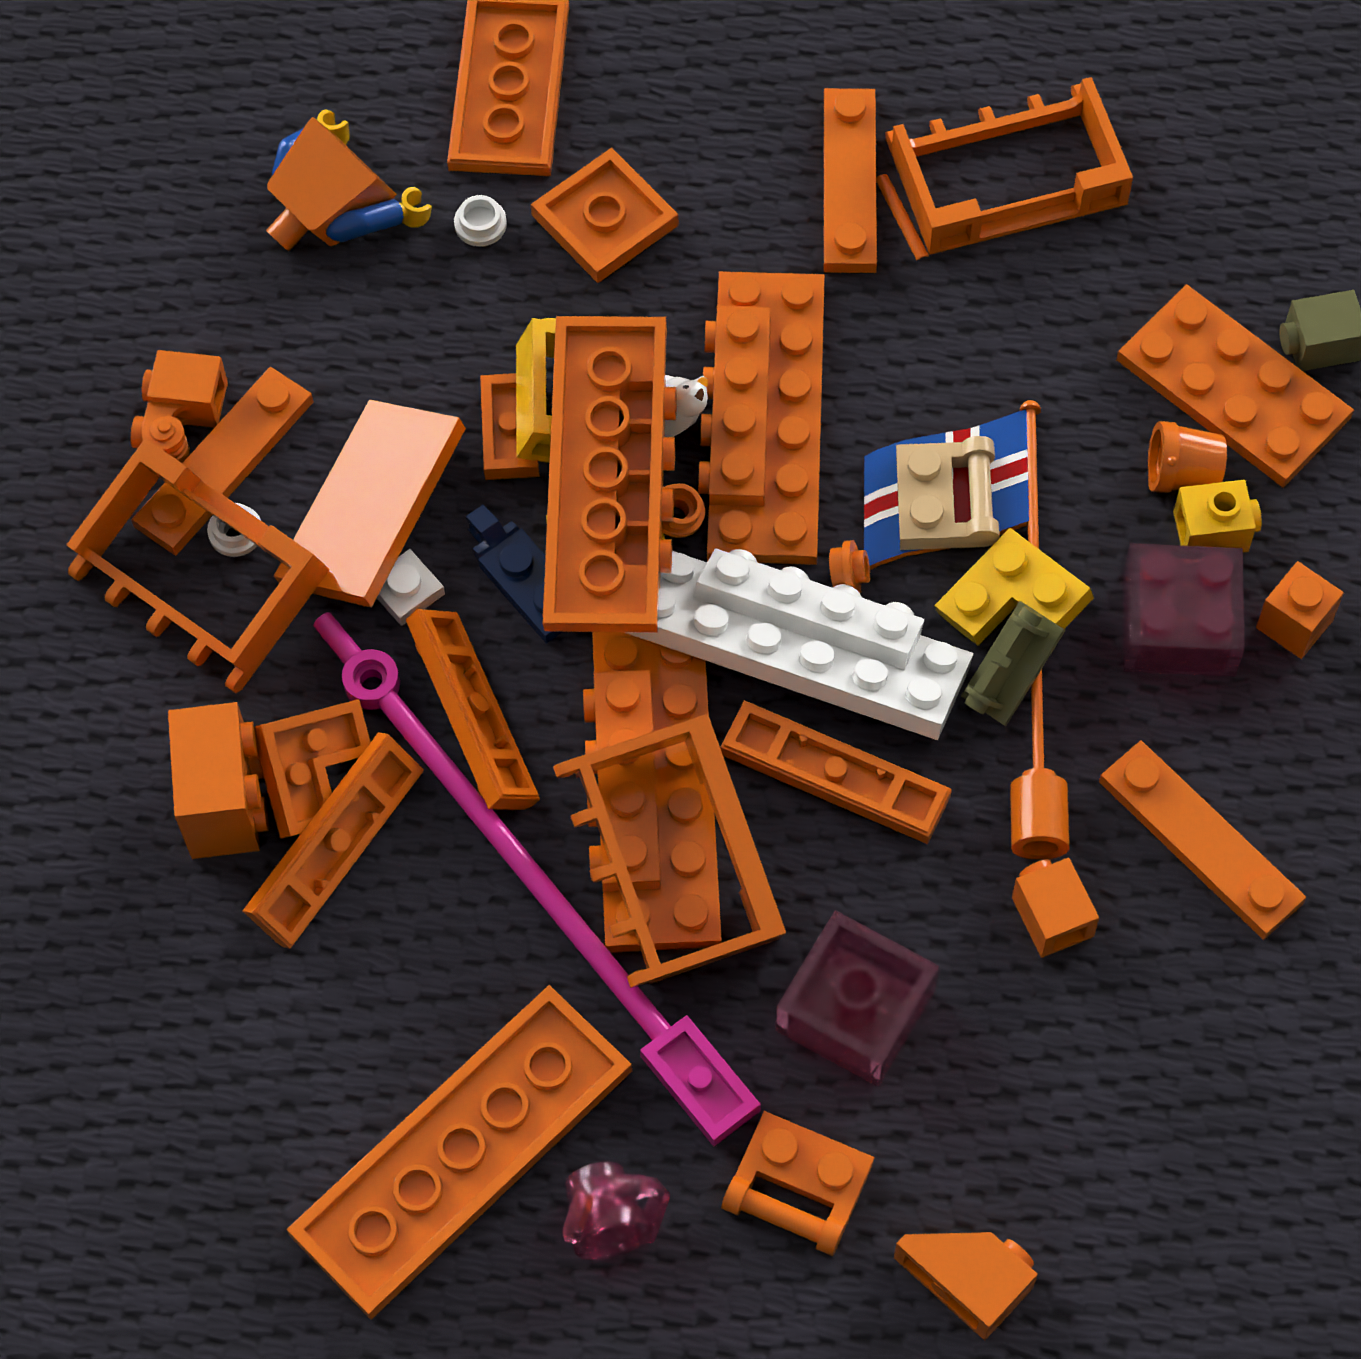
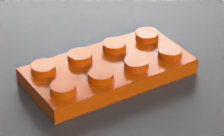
M1187 284L1118 351L1116 358L1119 363L1209 432L1224 435L1226 444L1283 488L1351 419L1354 412L1353 408Z

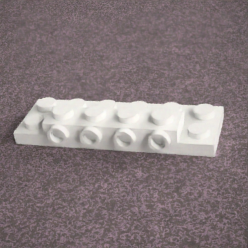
M715 548L708 562L672 551V573H661L658 633L624 632L935 740L939 739L967 676L974 654L950 644L922 636L921 632L925 619L914 616L913 611L905 604L891 602L887 605H882L864 599L852 586L840 584L832 588L811 581L804 571L796 567H785L782 570L758 563L750 552L742 549H735L728 553Z

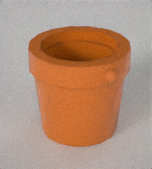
M1157 422L1152 431L1148 450V486L1151 492L1169 493L1171 490H1179L1180 487L1223 482L1227 461V444L1224 435L1178 426L1176 422Z

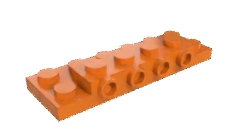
M719 271L716 321L706 320L705 353H715L714 367L703 368V376L708 380V399H713L712 414L701 415V446H711L710 461L699 462L698 486L699 494H709L707 561L716 548L728 553L735 549L746 550L756 558L758 563L817 565L825 274Z
M556 316L543 601L544 631L658 633L661 573H672V539H662V522H673L674 490L673 488H663L664 471L675 470V437H665V420H676L677 411L676 387H666V317Z
M592 632L594 689H583L585 723L596 722V740L585 741V754L707 713L709 716L706 660L624 632ZM685 741L593 772L598 774V787L655 949L708 948L722 943L715 815L704 783H699ZM587 798V807L591 808ZM596 821L589 823V827H597ZM601 835V845L589 846L590 870L610 863ZM615 876L602 880L605 947L610 952L641 951L635 932L615 938L612 937L609 926L629 919V915Z

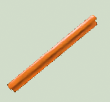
M879 175L876 177V182L916 260L928 257L929 254L888 175Z

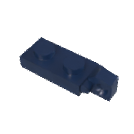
M484 505L466 516L469 523L467 530L479 542L472 550L478 559L480 569L547 644L562 632L544 631L545 554L522 528L519 530L518 526L512 521L502 527L499 520Z

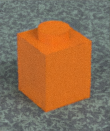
M1297 561L1265 599L1256 628L1302 659L1334 620L1344 592Z
M1069 857L1053 864L1049 859L1041 860L1029 865L1020 872V877L1016 878L1012 900L1041 958L1094 937L1099 916Z

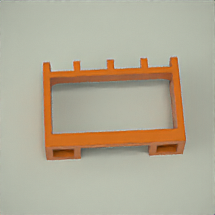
M1092 77L1082 79L1080 84L1072 85V98L1067 101L1044 106L1040 95L1036 94L1027 97V104L1030 109L1027 111L995 118L991 107L988 106L978 110L981 122L947 131L942 119L939 118L929 122L931 135L915 139H909L904 124L893 126V130L885 132L888 147L929 255L1128 205L1133 175ZM1081 116L1101 167L1076 173L1074 188L983 211L980 210L976 198L935 208L917 161V156Z
M146 438L66 544L78 554L68 569V574L71 577L80 581L95 566L115 580L105 594V601L113 607H118L132 592L156 609L146 624L148 632L156 637L160 636L171 622L198 639L187 656V659L196 666L202 665L213 651L218 653L235 666L225 682V686L234 693H238L244 688L330 570L313 553L274 526H268L202 481L187 466ZM159 478L290 568L232 649L101 557Z
M708 713L553 766L557 778L568 777L574 773L576 778L580 777L591 808L572 814L570 816L574 827H580L596 821L610 861L608 864L590 870L593 882H599L615 876L627 909L629 919L609 926L612 937L615 938L635 932L646 969L637 970L627 976L630 988L648 982L649 984L773 942L781 939L786 934ZM685 741L699 783H704L742 888L739 891V895L753 932L661 964L593 772Z

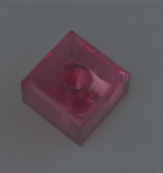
M1130 543L1123 570V672L1235 677L1244 652L1243 548Z
M835 910L776 1007L775 1031L879 1087L936 989L939 966Z

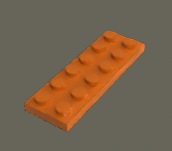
M548 985L286 1230L289 1236L372 1320L632 1072V1064L561 995Z

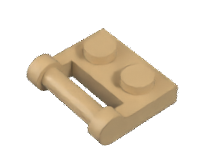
M973 436L963 442L896 445L900 550L987 547L993 545L1000 538L999 522L993 518L990 464L995 459V446L991 438ZM968 467L971 519L968 522L955 523L952 468Z

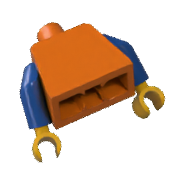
M325 109L318 114L317 119L312 117L304 128L282 139L278 145L272 177L268 181L267 189L286 208L266 231L288 251L296 245L308 230L329 246H333L339 242L355 239L400 225L401 223L408 227L423 226L430 218L432 206L426 204L419 208L413 207L421 203L422 192L415 187H409L403 192L400 203L393 199L397 194L346 146L350 136L349 122L344 120L340 124L335 125V113Z

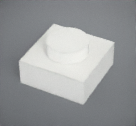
M409 549L397 558L377 599L402 626L416 609H426L445 595L444 586Z

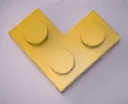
M1009 528L934 606L940 616L979 646L1012 612L1019 601H1022L1065 629L1094 599L1090 587L1013 529Z

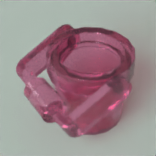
M598 1162L584 1166L568 1176L565 1182L569 1212L563 1226V1238L567 1243L573 1244L575 1255L582 1259L593 1261L626 1254L643 1243H653L668 1206L670 1193L657 1178L645 1177L640 1174H625L623 1167L618 1163ZM648 1197L645 1209L642 1210L636 1199Z

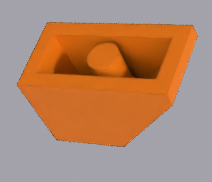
M992 1232L905 1234L896 1243L894 1259L984 1341L1033 1289L1038 1273L1032 1269L1034 1261L1020 1245L1010 1239L1003 1243Z

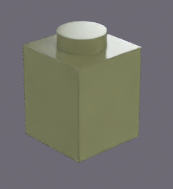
M1355 290L1291 301L1286 321L1280 324L1279 335L1283 352L1286 355L1293 354L1296 366L1299 369L1306 371L1361 360V308Z

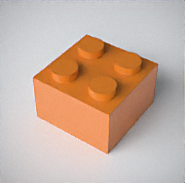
M237 702L168 710L174 816L191 858L260 851L259 832L269 831V819L266 799L261 797L259 779H264L257 753L253 721H243Z

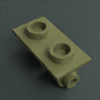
M1019 601L962 693L961 697L966 699L964 703L981 714L986 713L1004 726H1007L1066 630L1022 601Z

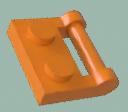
M764 1111L739 1168L728 1186L721 1209L739 1216L741 1211L817 1243L816 1250L833 1256L872 1168L874 1157ZM756 1177H760L833 1209L827 1220H823L751 1188Z

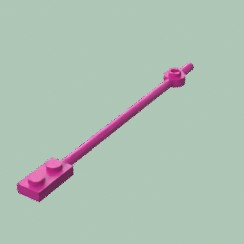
M330 612L318 617L313 627L344 664L342 682L348 699L350 701L359 699L363 709L373 710L380 708L651 1038L652 1041L640 1049L641 1058L713 1147L761 1111L759 1101L687 1015L670 1026L638 986L630 988L627 980L628 973L493 809L487 808L484 798L398 695L400 678L395 661L388 654L379 650L368 649L362 651ZM370 677H377L382 680L380 686L372 690L365 689L362 684Z

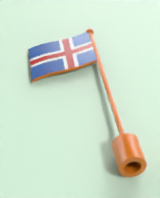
M1028 400L1021 405L1019 412L982 425L906 439L877 449L864 456V550L868 554L870 570L906 556L945 550H900L896 445L963 442L973 436L991 438L995 446V459L990 464L993 518L999 522L1000 535L1004 534L1009 528L1016 530L1028 525V541L1039 549L1036 415L1041 413L1040 405L1036 401ZM968 467L952 468L955 523L968 522L971 519ZM1041 669L1031 685L1033 768L1024 771L1022 776L1014 779L1010 784L1011 850L1015 855L1025 859L1046 860L1058 858L1069 851L1068 783L1065 779L1057 776L1054 771L1044 768Z

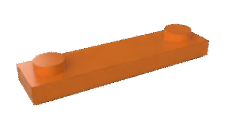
M824 88V272L876 273L875 89Z
M270 366L182 464L187 466L202 481L228 498L313 404L312 393ZM165 482L131 520L135 529L176 556L210 519L212 514Z
M416 609L406 619V623L487 808L525 810L532 807L540 800L539 794L458 613Z
M745 700L720 746L722 755L728 759L926 844L929 843L951 797L952 789Z
M377 733L243 909V912L276 943L284 948L291 949L423 773L424 769L389 734Z
M1142 740L1101 774L1099 783L1263 940L1304 904L1307 897Z

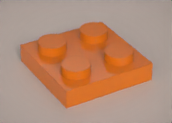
M612 147L531 204V213L535 220L597 283L679 226L678 213Z

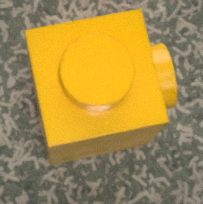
M1245 480L1179 488L1173 513L1184 560L1249 552L1255 532L1261 531L1262 519L1257 499H1249Z

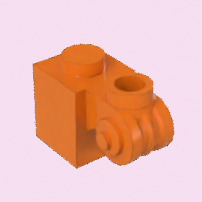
M157 350L153 370L147 369L143 376L142 399L148 403L145 416H135L131 427L132 448H138L146 438L179 462L183 463L190 453V447L183 426L194 425L215 428L219 423L228 384L221 357Z

